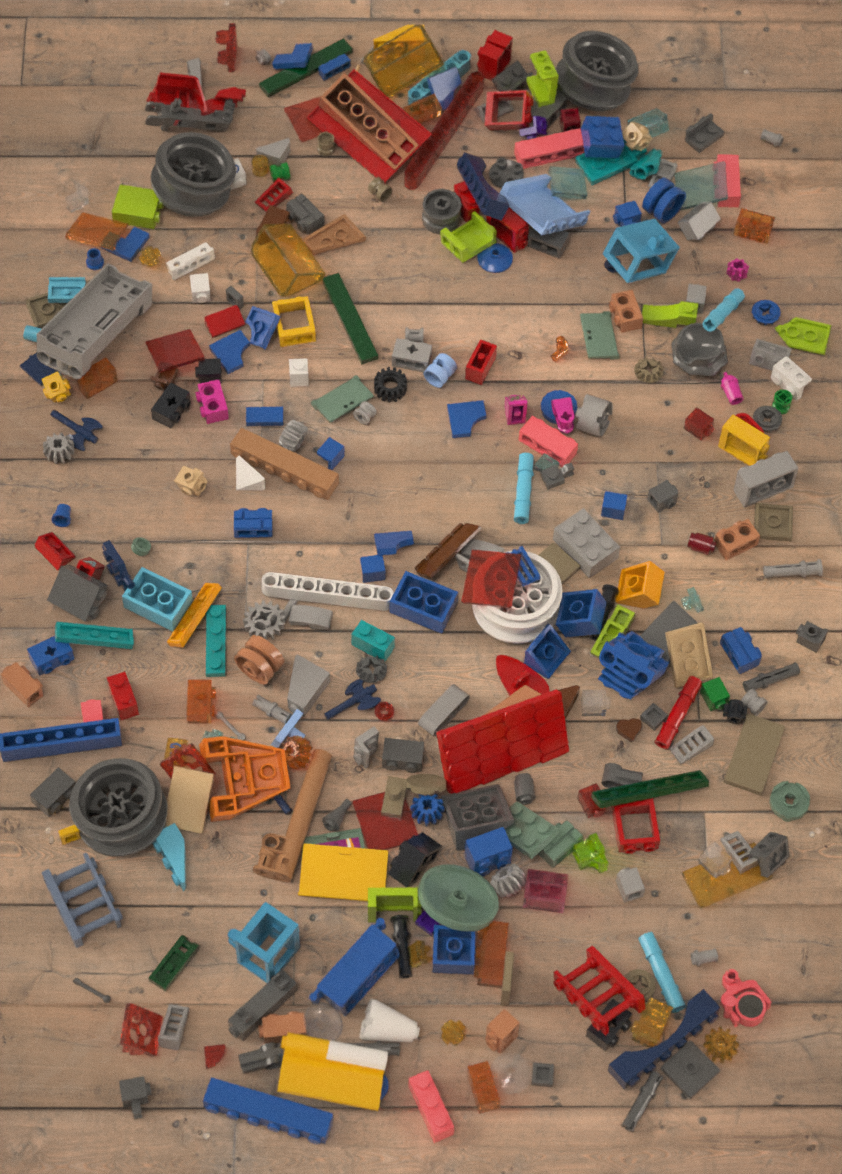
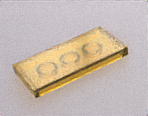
M753 842L749 846L753 849L756 844ZM744 851L739 852V853H737V855L740 856V855L744 854L745 852H744ZM728 853L682 872V876L700 909L773 878L772 874L768 878L761 876L759 863L758 866L740 874ZM746 857V858H743V859H741V860L744 862V861L748 860L749 858Z

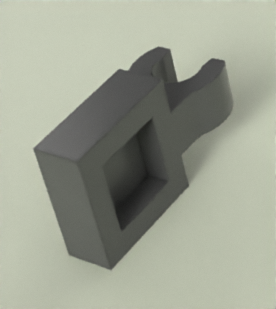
M572 463L564 465L561 469H559L558 465L540 471V476L547 490L564 484V478L573 476L575 468Z

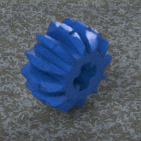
M418 794V798L413 799L410 810L413 812L412 818H418V824L424 821L427 827L429 822L435 825L437 823L436 819H442L445 807L442 806L443 800L437 799V794L433 796Z

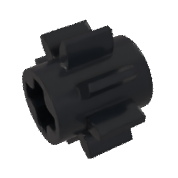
M732 699L728 704H724L723 717H727L728 722L737 724L742 719H746L747 706H743L741 700Z

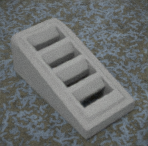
M200 59L187 61L188 75L197 77L202 88Z
M702 725L673 745L669 750L682 765L713 746L714 738L706 727ZM694 739L699 744V746H696V744L693 742ZM686 744H688L691 747L692 751L688 749ZM680 748L686 753L685 756L680 752Z
M739 831L720 839L740 874L758 866L759 859L750 856L749 852L752 848ZM734 838L738 840L732 844L728 843V841ZM741 845L740 848L736 850L733 849V847ZM742 851L745 852L744 854H742V855H740V856L737 855V853H739V852H742ZM746 857L749 858L748 860H746V861H744V862L741 860V859L746 858Z
M169 1004L158 1036L159 1047L179 1050L190 1010L189 1007ZM172 1013L182 1015V1017L172 1016Z

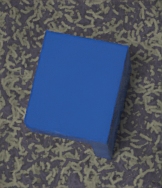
M329 437L317 450V455L328 461V469L333 470L345 456L344 446Z
M606 491L601 516L623 520L627 495Z
M383 555L360 558L363 583L385 580L386 570Z

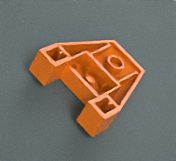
M224 736L203 738L199 744L202 764L222 762L227 794L215 796L209 800L208 806L211 822L231 820L291 788L284 749Z

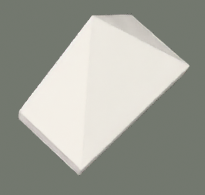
M238 456L236 458V490L263 491L265 489V478Z

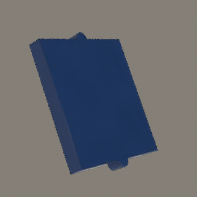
M37 352L34 355H30L26 361L20 364V368L40 386L43 385L42 378L57 372V370L41 363L37 358Z

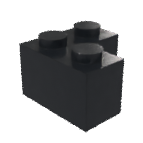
M423 832L417 836L413 835L409 840H404L399 847L400 853L391 861V869L388 874L408 888L417 882L424 867L435 860L442 845Z

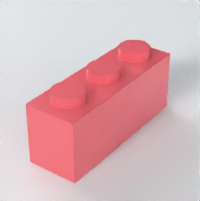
M718 154L717 160L713 162V172H716V175H714V186H717L714 192V199L717 200L718 207H739L741 199L739 156Z
M533 415L519 432L520 442L560 467L568 464L577 454L578 443L574 439L566 437L558 429L550 427L542 419H537Z
M427 1070L410 1077L408 1087L433 1142L436 1143L454 1135V1125L429 1071Z

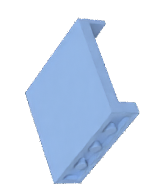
M548 174L505 182L500 191V194L509 203V207L541 235L583 226L588 221L587 217L591 212L586 210L577 213L547 187L551 180Z

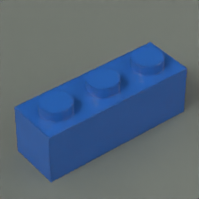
M345 53L339 55L337 58L319 66L318 74L325 81L350 68L351 60Z

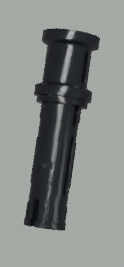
M605 584L602 587V596L606 600V607L601 631L607 622L610 610L615 606V596L619 593V589L610 584ZM600 634L589 635V637L597 641Z
M403 914L392 916L390 922L393 923L394 931L392 939L396 942L400 953L397 959L399 978L407 979L412 977L408 945L411 935L407 927L409 917Z

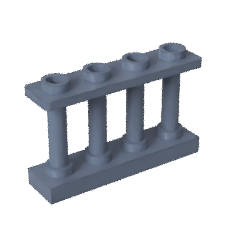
M87 852L83 854L85 863L57 876L56 874L52 875L49 869L41 872L43 880L76 948L84 945L82 938L85 937L86 933L112 921L115 922L117 928H120V920L123 919L119 908L114 909L112 905L114 898L111 892H106L104 888L106 882L102 874L98 875L95 870L98 868L93 857L89 858ZM87 870L90 871L93 880L67 892L59 891L57 886L61 882ZM95 887L98 888L101 897L75 909H68L66 903L69 899ZM106 904L110 914L82 927L80 925L76 926L74 922L77 919L76 917Z

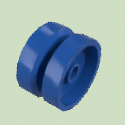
M662 178L649 189L642 202V208L647 213L654 214V218L660 223L665 224L680 211L686 200V193L681 188L675 187L674 183L668 178Z

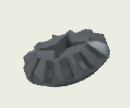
M762 406L755 410L753 420L763 431L766 430L770 433L772 430L777 431L778 427L781 426L782 415L772 406ZM764 417H765L766 419L771 418L770 422H769V421L763 422V421H764Z
M369 655L366 658L362 657L357 662L356 673L365 682H379L387 674V665L384 659L381 660L378 656L371 657ZM370 664H372L374 667L373 673L372 671H370Z

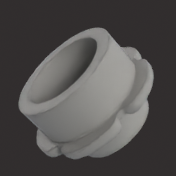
M265 49L257 51V61L261 65L263 63L268 65V62L271 60L269 53Z

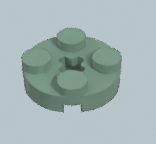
M783 781L773 788L769 804L772 811L778 817L782 818L783 821L790 822L800 819L807 813L810 805V795L807 789L800 783L796 782L794 784L789 783V781ZM786 797L789 799L793 798V804L786 803Z

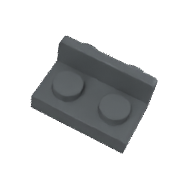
M517 60L491 81L499 91H518L517 86L520 84L522 87L526 85L527 77L532 76L533 73L531 71L528 74Z
M711 113L706 117L703 116L699 122L690 125L686 130L685 142L698 153H701L724 136L725 131L713 122L714 115Z
M769 832L749 852L751 857L759 859L761 876L768 878L789 857L787 836Z

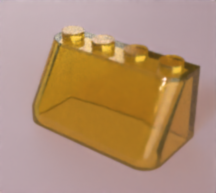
M420 24L409 28L370 51L363 59L378 88L387 97L393 96L445 65L425 28Z
M264 224L251 245L253 258L281 297H289L321 282L326 274L292 224Z

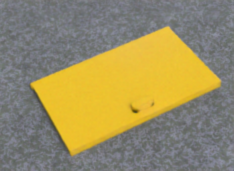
M303 843L298 896L368 901V888H385L388 850Z

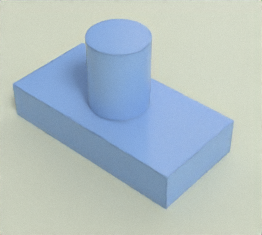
M297 709L271 745L279 748L287 736L298 745L302 742L306 735L294 727L303 715L301 711Z

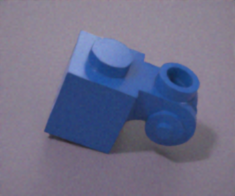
M635 200L615 206L613 220L619 227L641 222L642 212Z

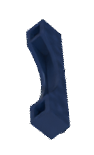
M464 152L457 162V169L483 215L502 221L510 206L503 195L492 188L484 179L482 174L487 166L484 160Z
M703 989L688 1001L683 1021L667 1040L649 1049L623 1052L609 1063L607 1071L623 1089H626L628 1086L632 1088L640 1081L639 1077L644 1073L650 1074L656 1068V1064L659 1061L665 1062L670 1058L671 1052L674 1049H681L687 1044L688 1038L692 1035L694 1037L699 1035L703 1031V1026L707 1023L710 1025L719 1018L718 1013L721 1007Z

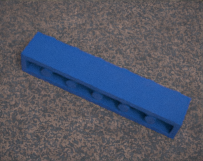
M119 718L0 733V753L3 762L122 746Z
M212 1077L203 1099L204 1108L210 1113L218 1114L220 1112L227 1114L226 1116L233 1120H238L239 1118L247 1120V1123L253 1126L264 1125L273 1132L284 1131L293 1138L304 1137L313 1144H326L333 1123V1113Z

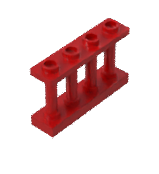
M592 945L586 949L587 959L584 964L565 976L558 970L554 971L553 984L558 991H562L572 1005L575 1004L579 1008L580 1013L585 1018L588 1017L597 1031L601 1030L604 1035H607L609 1033L608 1022L628 1008H634L638 1013H641L646 1009L645 998ZM590 969H595L599 973V975L578 989L570 983ZM602 982H608L612 986V988L591 1002H588L583 997L584 994ZM616 994L621 995L625 999V1001L604 1015H601L596 1010L597 1007Z

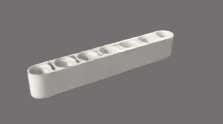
M273 572L265 573L262 577V593L265 596L387 611L394 594L393 590L387 586Z

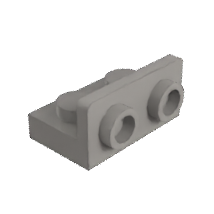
M757 339L749 364L773 370V366L786 356L790 357L792 349Z
M375 726L355 738L353 758L358 765L362 764L365 769L369 767V756L374 754L378 748L379 731Z

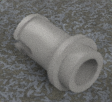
M764 129L760 139L774 144L775 147H780L784 137L780 133L775 134Z
M716 949L699 952L694 950L691 953L693 965L700 966L703 963L718 961Z

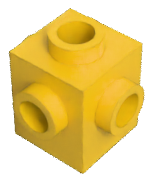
M58 371L42 378L45 386L43 392L47 399L50 398L54 403L65 401L71 395L69 381L67 378L64 379L63 375Z

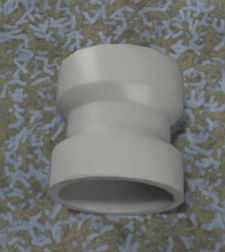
M750 689L741 700L743 706H747L755 716L768 703L765 698L759 697L754 689Z

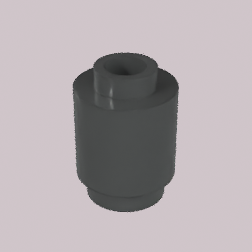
M528 773L516 775L514 780L516 801L521 804L532 803L536 798L533 778Z

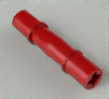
M689 676L679 692V698L672 707L666 722H663L662 728L654 741L658 747L669 749L675 735L679 732L678 728L684 720L691 703L695 702V698L703 682L699 678Z

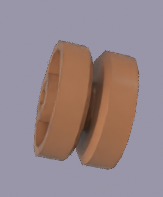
M257 635L251 636L245 643V648H241L234 656V661L239 669L250 679L263 685L268 684L273 678L274 672L279 671L285 661L283 655L272 643Z

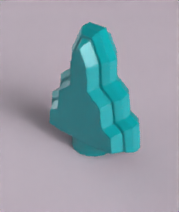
M653 148L646 156L630 167L629 174L636 179H645L647 176L657 173L661 164L662 151Z

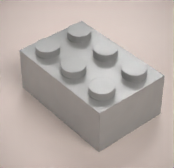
M788 451L776 453L768 459H761L751 466H744L739 469L733 491L743 507H748L793 488L798 467Z
M584 508L554 528L553 540L565 553L581 565L580 569L589 579L619 557L620 546Z

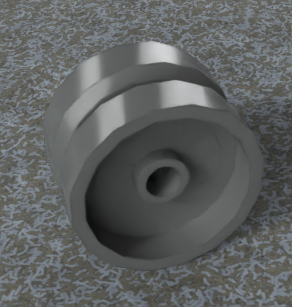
M435 189L424 197L422 221L428 231L441 235L440 231L444 228H447L450 232L458 228L461 220V201L456 193L448 189Z

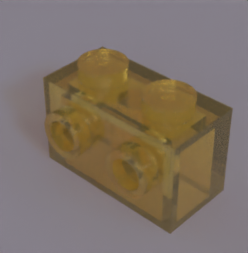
M650 997L648 1002L645 1003L646 1009L639 1013L641 1014L639 1021L635 1020L630 1030L633 1033L631 1040L648 1048L658 1044L673 1007Z

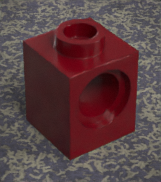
M578 108L560 111L559 124L561 132L580 128L581 119Z

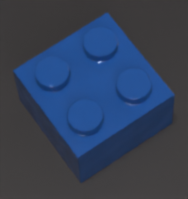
M586 116L581 127L585 157L619 158L624 148L620 118Z
M598 589L563 592L556 626L565 637L600 634L606 600Z
M504 827L466 840L464 857L469 869L483 877L488 875L490 871L500 870L501 867L511 864L513 847Z
M434 925L432 973L474 974L475 931H458L444 925Z

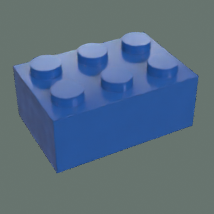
M405 571L390 600L389 613L442 634L458 604V592Z

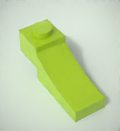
M680 301L679 304L643 305V324L676 328L677 324L690 325L696 323L698 303Z
M618 604L611 618L607 620L590 653L599 658L606 641L610 642L620 632L625 635L636 617L635 612Z

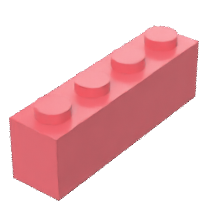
M581 128L530 140H522L515 143L514 150L516 160L522 164L523 169L575 158L585 153Z

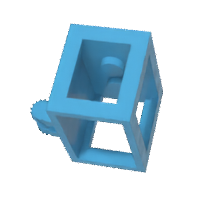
M654 218L616 228L603 255L627 283L665 274L680 247ZM631 253L634 259L628 270L623 267L616 256ZM668 253L664 261L658 256ZM647 258L655 267L635 273L642 259Z
M265 901L242 931H238L236 928L230 929L228 932V942L236 949L237 963L268 983L273 976L285 968L300 949L299 924ZM270 936L276 941L266 952L260 946ZM283 947H286L287 951L274 966V958ZM253 955L265 962V970L250 961Z

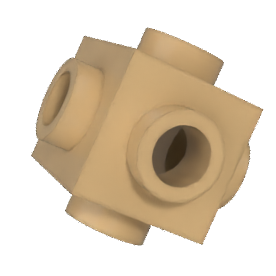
M631 122L622 132L623 138L627 141L626 145L632 150L642 151L653 139L649 134L648 128L636 122Z
M186 466L181 468L174 480L184 494L188 496L192 494L197 497L205 489L208 481L203 476L204 473L197 468L190 469Z

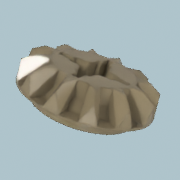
M645 357L643 360L639 359L638 363L635 364L634 372L636 377L642 382L654 383L662 378L664 366L661 365L660 361H656L654 357L652 359ZM647 366H649L650 369H652L651 374H650V372L646 369Z
M635 969L625 975V978L632 985H636L638 980L641 979V986H644V988H641L639 992L644 996L645 1001L652 997L656 985L650 973L645 970Z

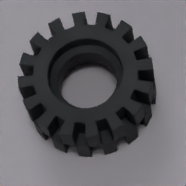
M387 367L386 371L383 368L381 373L379 371L374 377V392L378 398L382 397L384 402L385 399H388V402L391 403V399L397 402V398L401 400L402 395L405 396L407 378L405 373L402 374V370L396 371L395 367H393V370H390V367ZM393 381L397 383V386L395 388H387L383 384Z

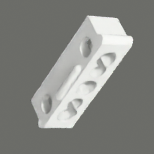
M205 242L167 262V269L172 276V280H176L214 260V249Z

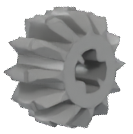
M291 420L284 427L279 438V445L295 452L305 440L308 431L307 427L299 421Z
M61 432L59 435L53 433V437L47 436V441L43 442V453L49 462L54 460L55 464L58 461L64 464L65 459L71 460V455H74L75 450L74 442L70 439L69 435L64 436Z
M507 864L505 867H501L491 877L492 887L502 898L516 894L526 884L525 873L516 864Z

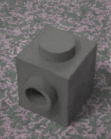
M666 480L649 489L647 500L659 513L666 508L670 509L675 506L678 490Z

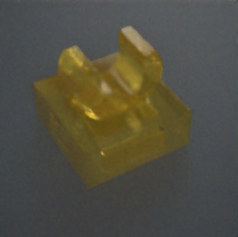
M417 940L409 946L411 967L418 968L423 963H429L433 959V957H428L426 954L431 950V947L425 946L424 940Z

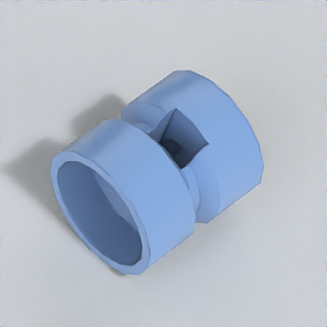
M440 353L423 372V375L432 386L441 388L448 380V377H451L457 370V364L447 354Z

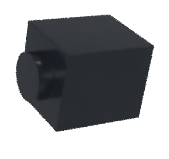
M221 358L198 359L199 366L195 367L196 378L199 377L200 384L219 380L220 384H222Z

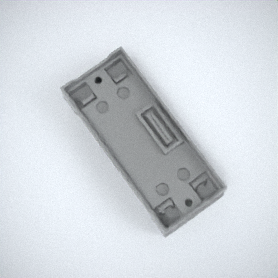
M108 263L37 333L38 360L44 365L74 379L82 378L91 368V362L137 315L142 316L151 307L152 283L146 280L140 282L119 272L115 266Z

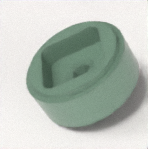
M142 537L135 538L131 544V550L139 556L147 555L151 549L150 542Z

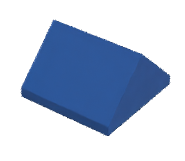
M547 624L525 651L524 664L546 679H549L571 650L552 625Z

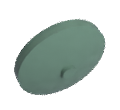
M444 864L429 869L423 875L418 886V897L424 910L434 920L454 930L467 932L481 930L492 923L499 908L498 897L491 884L475 871L459 865Z

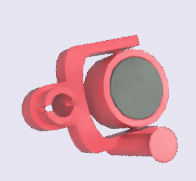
M729 969V972L726 971L722 978V985L726 992L720 1000V1004L724 1008L723 1016L726 1019H730L734 1027H737L739 1023L746 1027L759 1025L763 1021L766 1010L770 1009L771 1000L755 980L742 982L736 970ZM742 993L736 1000L735 996Z

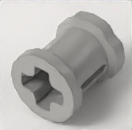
M405 327V339L413 342H423L424 328L409 329Z

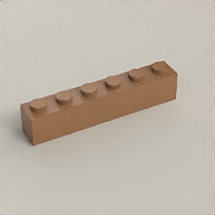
M242 427L230 443L231 454L235 458L240 456L250 465L259 467L268 474H274L285 482H291L302 490L312 492L318 498L328 500L339 484L338 473Z

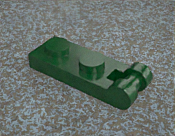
M181 935L149 976V981L166 992L190 959L199 951L200 945L195 942L191 943L188 941V937ZM184 947L187 951L184 953L181 951V948Z

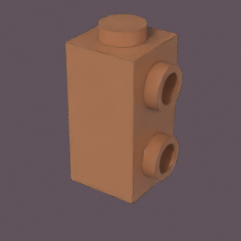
M15 662L7 666L1 673L3 683L28 708L43 697V685L37 678L33 679L30 676V672L25 666H20Z
M297 1011L280 1016L278 1014H269L262 1018L263 1025H258L259 1036L264 1038L265 1044L271 1042L281 1043L282 1037L287 1036L288 1032L306 1035L304 1013Z

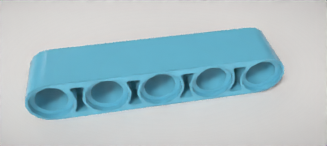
M466 50L458 51L408 91V107L411 110L417 111L433 100L427 78L452 67H457L460 78L470 70L471 54Z

